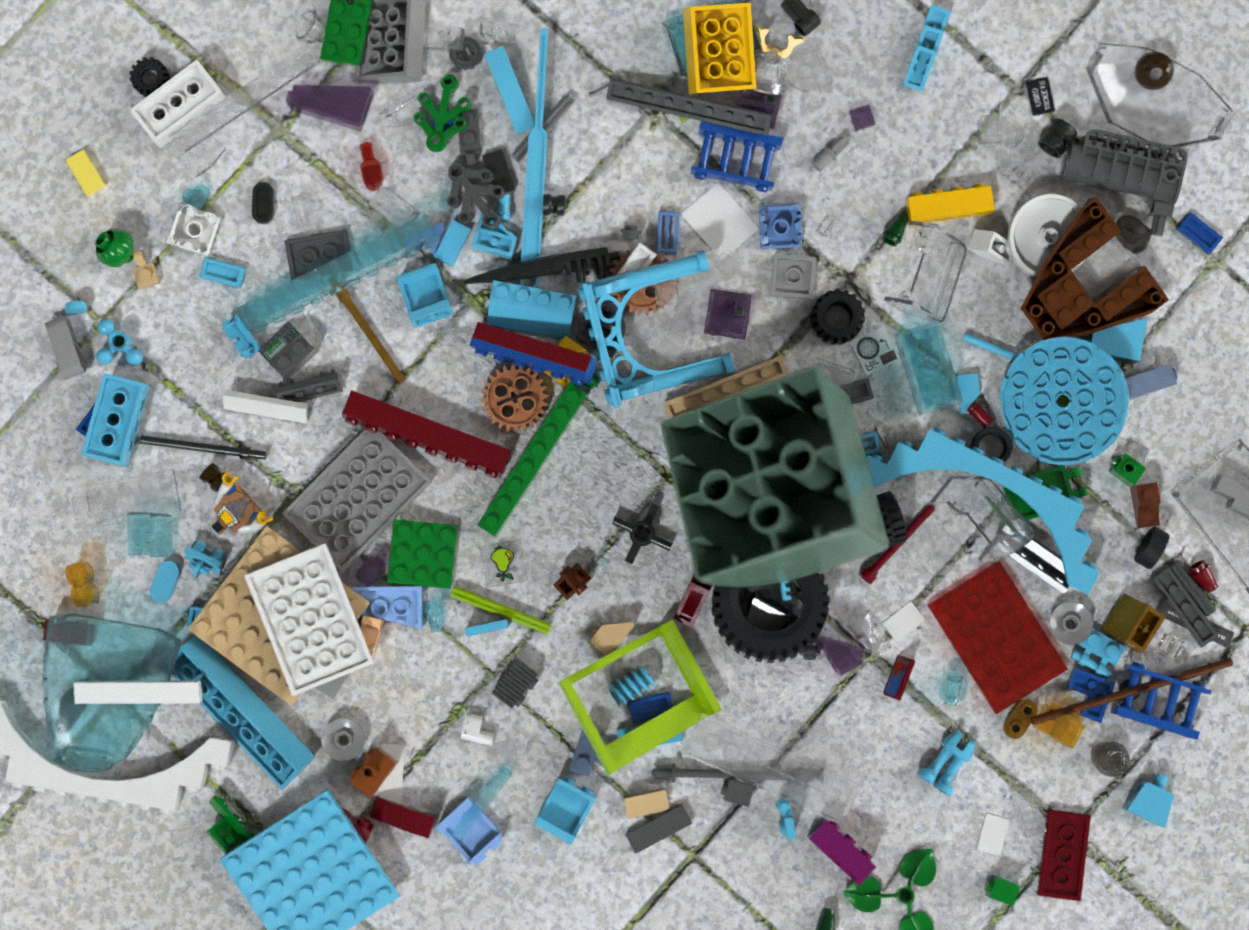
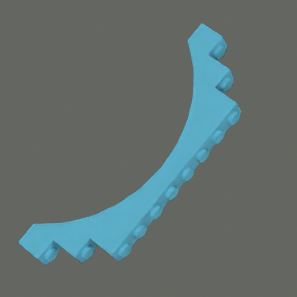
M936 427L934 430H928L918 451L914 450L915 445L905 440L903 443L898 442L887 464L883 463L884 458L874 453L872 457L867 455L866 459L874 487L905 474L924 470L951 469L977 474L995 481L1017 494L1038 514L1050 531L1061 555L1067 585L1089 595L1100 572L1095 570L1097 566L1085 560L1084 564L1081 563L1093 540L1088 537L1089 533L1080 528H1077L1076 531L1073 530L1085 507L1080 504L1082 500L1072 495L1067 498L1061 495L1062 490L1050 485L1047 488L1041 485L1043 481L1031 475L1029 479L1022 475L1024 471L1011 466L1009 469L1003 466L1004 461L994 456L989 459L983 456L985 452L973 446L971 450L964 446L966 442L956 437L951 440L945 437L946 432Z

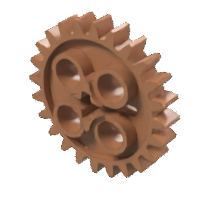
M627 250L626 258L621 254L619 255L620 263L617 261L613 262L616 269L610 268L609 271L614 276L631 255L629 250ZM660 253L649 266L668 262V259L661 261L662 253ZM669 280L661 282L660 285L654 284L641 288L629 298L624 309L629 307V314L637 310L638 316H640L643 310L646 316H648L649 309L657 313L656 306L663 309V301L670 302L667 294L673 295L674 291L669 289V287H675L676 283ZM653 288L657 291V295L649 298L645 294L646 290ZM625 292L613 293L610 296H617V300L620 302Z
M504 365L502 373L496 369V377L489 375L491 383L484 382L488 389L481 390V393L486 395V397L480 399V401L487 403V405L482 407V410H489L486 418L493 417L491 424L494 425L499 422L498 428L501 430L505 425L507 432H510L511 427H514L516 433H518L519 427L527 431L526 425L528 424L534 428V420L541 422L538 415L546 414L542 407L549 406L548 403L543 402L549 398V395L543 394L548 389L547 386H540L544 380H536L538 373L531 375L530 367L523 371V368L516 370L515 366L511 365V370H508ZM524 380L528 385L525 390H518L516 383ZM499 387L507 388V394L504 397L496 395V390ZM530 391L533 392L530 396L518 398V403L514 404L513 401H508L500 406L497 405V402L511 399L512 394L521 396ZM524 401H533L534 407L528 411L524 410L522 407ZM508 406L514 409L513 415L510 417L503 416V409Z

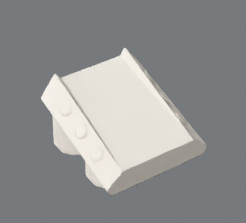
M178 204L166 237V243L208 256L221 217L210 212L195 209L190 205Z

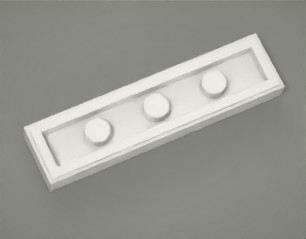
M224 390L223 405L225 410L307 424L308 404Z

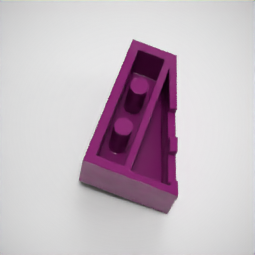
M823 818L807 836L808 839L860 886L876 868L870 861L872 856L863 848L859 851L854 846L856 841L850 835L846 834L843 836L838 831L841 827L832 819L827 821Z

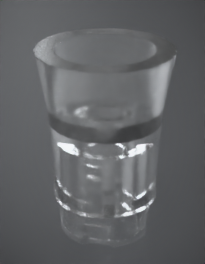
M870 609L859 614L846 626L860 640L868 652L872 653L875 659L884 655L892 647Z

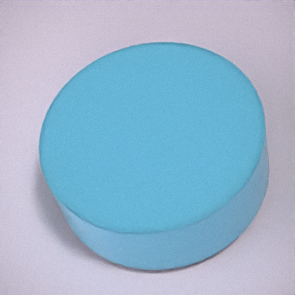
M70 301L65 304V313L68 315H79L87 312V306L84 301Z

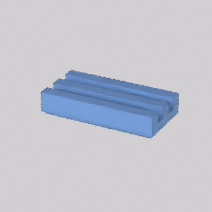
M658 212L656 254L677 255L679 212ZM662 216H667L665 248H660ZM671 217H675L673 249H669Z

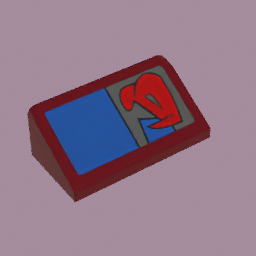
M901 655L896 657L883 691L884 695L899 701L901 700L915 660Z

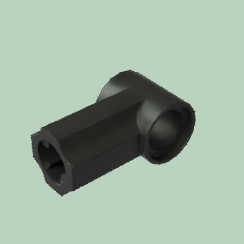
M784 0L780 6L793 20L795 28L803 37H806L822 24L819 16L812 9H808L801 0Z

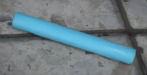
M965 333L962 341L1013 361L1019 355L1016 352Z

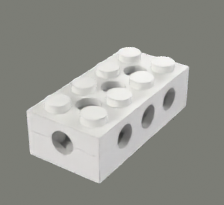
M195 60L132 107L130 111L159 148H162L227 98L199 61ZM195 89H199L196 94H192ZM182 101L180 106L175 107L176 103ZM165 114L164 118L158 120L160 115Z

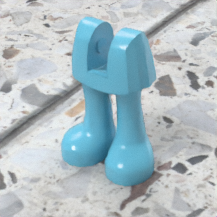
M957 729L941 742L943 748L936 759L927 768L922 767L917 772L922 779L933 784L950 755H953L954 758L933 785L949 797L954 792L951 785L953 777L965 761L970 762L976 746V742L968 739L962 749H958L956 745L963 733Z

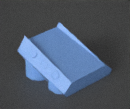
M763 203L758 205L761 249L802 247V212L800 203Z

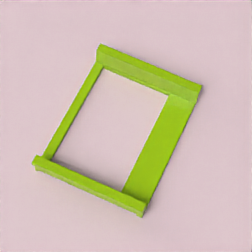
M673 619L557 682L603 765L606 775H612L624 765L722 710ZM661 636L693 696L605 746L572 684Z

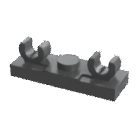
M331 369V375L325 376L323 372H320L319 378L305 379L296 383L293 379H290L291 384L285 386L281 381L279 382V387L275 388L278 399L301 402L343 392V388L338 374L334 369Z

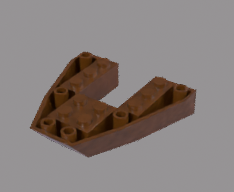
M1097 197L1089 198L1042 265L1021 307V310L1043 340L1055 337H1078L1092 334L1153 313L1169 301L1146 266H1136L1093 300L1071 270L1121 232Z

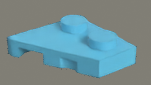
M481 213L471 249L512 260L517 237L510 231H507L501 223L496 229H489L483 224V214ZM492 218L490 224H494L496 220Z

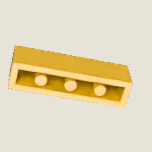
M982 183L975 184L969 189L959 186L947 192H943V189L931 191V194L923 195L922 192L912 193L905 201L907 217L909 219L908 224L911 226L991 215L995 211L992 187L985 186Z

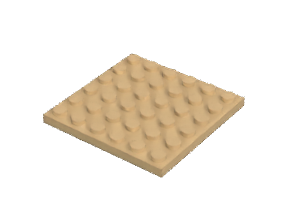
M266 526L195 618L188 630L292 706L301 693L294 696L291 694L244 575L302 553V551L269 526ZM342 582L355 617L358 620L370 602Z

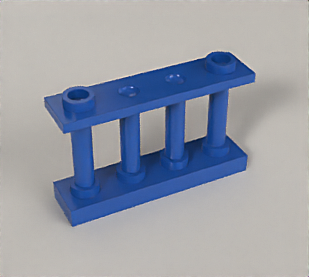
M700 122L698 134L702 135L704 140L698 167L691 166L690 174L694 175V178L700 180L711 178L755 187V190L759 192L772 191L774 182L768 181L773 152H776V150L780 151L783 137L765 136L708 122ZM714 138L723 139L724 142L719 171L706 169L711 142ZM735 142L743 143V146H745L739 175L727 173L732 144ZM755 146L764 147L765 150L760 179L747 177L752 150Z
M1132 662V665L1124 664L1123 668L1132 671L1127 688L1138 684L1140 674L1152 677L1151 681L1162 679L1173 684L1164 715H1161L1160 719L1152 717V708L1158 688L1148 691L1144 707L1140 710V713L1132 710L1133 706L1131 705L1134 695L1124 698L1120 706L1112 705L1110 713L1198 740L1200 732L1193 730V719L1201 693L1211 695L1212 690L1206 689V684L1193 681L1190 684L1144 669L1145 665L1137 662ZM1184 687L1193 691L1184 722L1177 725L1173 723L1174 719H1172L1180 688Z

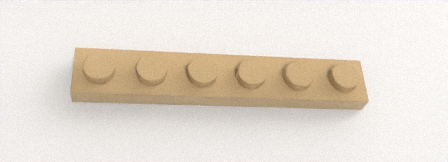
M778 356L666 401L663 405L670 419L784 377L788 373L781 356Z

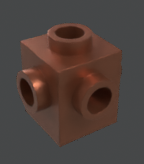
M576 563L571 568L566 566L559 573L561 577L553 586L568 600L575 593L578 596L588 588L586 583L591 577Z

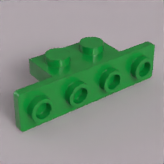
M216 795L212 797L209 803L222 819L206 833L227 854L253 837L254 834L242 826L240 817L230 812L228 804L223 798H218Z

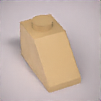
M633 622L602 625L600 628L595 626L588 635L591 638L589 643L606 656L615 651L635 624Z

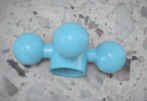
M105 318L99 321L98 330L103 335H109L108 343L110 347L98 350L96 354L97 361L100 364L107 365L112 362L113 353L118 351L126 353V360L130 365H139L143 361V354L138 349H131L132 339L121 331H115V324L112 320ZM124 337V344L121 347H117V339Z

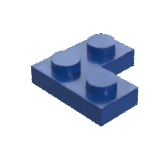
M1073 667L1066 688L1085 694L1084 701L1112 693L1115 683ZM1108 703L1080 711L1079 715L1101 723Z

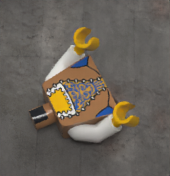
M229 470L222 476L223 482L218 489L215 499L216 507L214 511L220 518L211 526L219 535L228 527L234 533L246 534L257 532L265 523L272 521L273 517L267 519L266 512L268 509L262 511L239 484L235 483L233 485L239 477L235 476L232 479L230 477L231 470Z

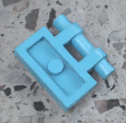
M1092 628L1088 638L1077 644L1084 648L1082 653L1074 650L1071 658L1075 659L1077 664L1082 667L1085 665L1094 670L1096 675H1102L1108 679L1112 671L1106 668L1107 663L1116 666L1126 647ZM1091 653L1100 658L1098 663L1089 658Z
M779 798L776 801V807L782 813V820H779L780 832L782 836H786L787 840L797 839L790 804L785 798Z

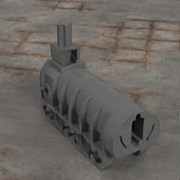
M1093 129L1086 133L1085 136H1082L1076 145L1072 144L1065 150L1061 164L1060 179L1148 198L1147 202L1151 203L1149 216L1154 217L1150 234L1162 237L1165 222L1172 218L1174 204H1176L1180 194L1188 155L1180 147ZM1177 152L1179 153V156L1182 157V160H1178L1177 156L1175 155Z

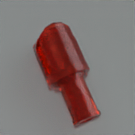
M365 142L359 145L363 160L360 164L362 179L367 189L377 191L383 183L381 163L375 159L372 143Z

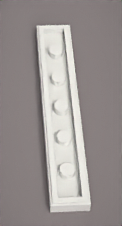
M201 680L75 681L73 683L75 704L202 702Z

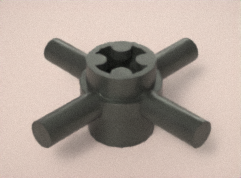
M652 503L644 521H638L635 524L615 516L612 524L630 532V539L633 542L625 559L626 562L633 564L640 547L647 546L650 543L665 550H670L673 543L656 536L651 525L659 506ZM642 528L647 529L646 534H648V537L639 539L636 531L642 530Z

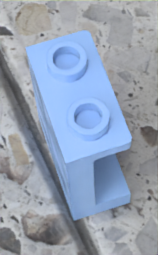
M470 797L465 799L436 826V829L441 834L443 833L467 859V863L470 866L474 862L478 865L486 857L484 853L489 848L494 850L503 842L500 839L503 833Z

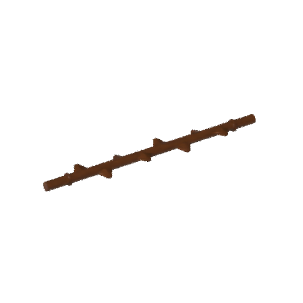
M1227 658L1213 663L1208 662L1207 665L1168 677L1183 681L1207 673L1212 674L1214 671L1233 666V661L1231 658ZM1162 679L1153 680L1056 710L1051 709L1049 712L1030 717L1032 725L1049 720L1054 721L1059 717L1173 683Z

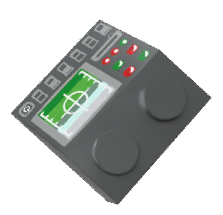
M290 322L283 326L259 350L268 363L287 381L318 353Z

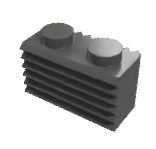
M517 659L492 691V694L511 709L514 706L519 707L526 698L523 696L527 689L532 690L539 681L536 678L538 673L520 659Z

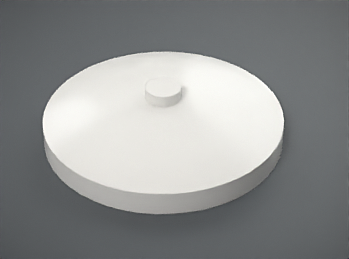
M1057 194L1040 195L1022 204L1010 221L1007 235L1009 251L1015 263L1029 275L1037 277L1042 265L1075 219L1081 207L1068 197ZM1082 261L1080 264L1074 267L1071 271H1075L1084 261Z

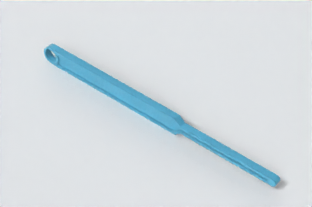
M542 28L540 31L535 127L528 135L521 262L540 258L548 135L542 127L548 44L547 28ZM535 277L536 282L533 286H531L532 288H535L538 285L539 277ZM520 279L521 286H525L522 279Z

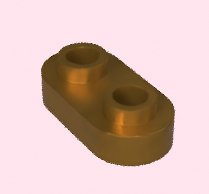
M1023 699L1017 702L1003 724V731L1006 736L1018 739L1024 735L1031 724L1030 717L1037 715L1038 709L1033 701ZM1026 706L1030 708L1029 714H1025L1023 711ZM1014 724H1017L1019 727L1017 732L1012 731Z

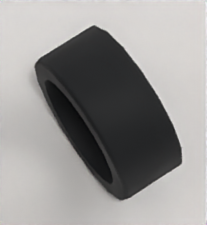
M987 427L977 432L972 438L971 450L973 446L979 448L983 437L995 435L1002 440L1004 446L1003 453L999 459L1004 461V463L1009 459L1013 447L1008 433L998 427Z
M1152 527L1141 541L1134 561L1147 569H1151L1162 556L1169 542V534L1157 527Z

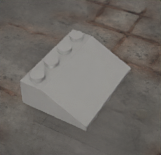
M425 0L373 1L362 66H356L355 81L375 83L421 82Z

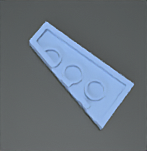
M422 586L350 587L370 602L362 615L423 629Z

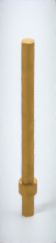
M335 276L330 278L328 281L336 291L338 300L347 307L399 384L406 380L351 300L348 290L342 287Z

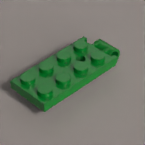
M330 0L320 60L358 67L362 66L374 0H354V3L351 5L348 4V0Z

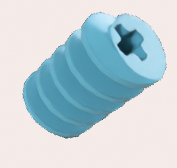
M640 665L638 666V674L631 670V678L624 674V682L617 678L616 687L611 683L608 684L609 691L619 708L620 701L627 705V697L634 701V693L642 696V688L649 692V684L656 687L648 671Z

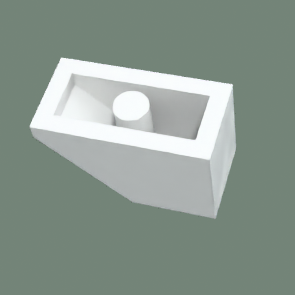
M974 229L968 249L980 257L1011 266L1013 258L1009 251L1008 240L995 231Z

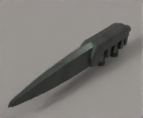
M607 247L535 258L466 279L464 284L492 283L493 280L503 282L558 275L564 270L567 275L576 273L577 283L585 281L584 271L591 272L596 270L599 280L606 278L604 268L609 269L611 267L610 261L620 259L619 251L608 252Z

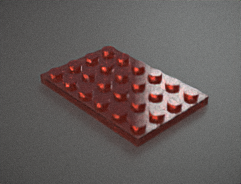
M1000 561L990 565L927 605L994 714H998L1068 670Z

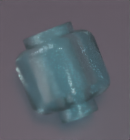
M947 673L940 680L938 696L945 700V704L956 706L957 703L965 700L968 682L961 674Z

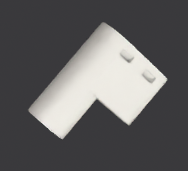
M467 714L461 739L492 746L495 733L481 730L483 716Z

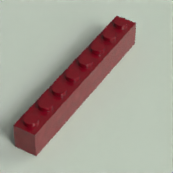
M351 390L342 412V418L350 425L357 426L359 424L365 426V430L371 433H377L378 431L385 434V437L390 440L397 441L399 439L405 441V445L411 448L421 447L425 449L427 454L433 456L437 454L442 455L448 462L456 464L458 461L465 464L464 467L467 469L484 471V474L491 478L502 477L511 450L353 390Z

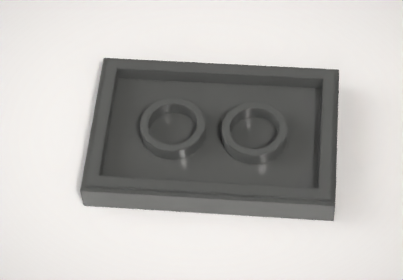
M346 229L284 240L292 282L354 271Z

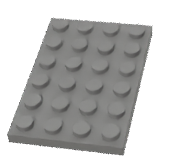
M364 430L282 514L315 547L326 543L335 566L344 573L393 523V519H397L432 481L383 433L378 431L377 433H371Z

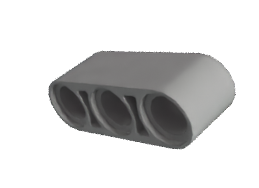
M63 316L46 322V330L64 379L86 373V367L68 317Z

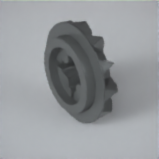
M461 37L450 46L449 57L456 68L465 71L467 69H474L481 61L482 48L475 39ZM467 46L469 53H472V55H469L465 61L460 53H464V49Z

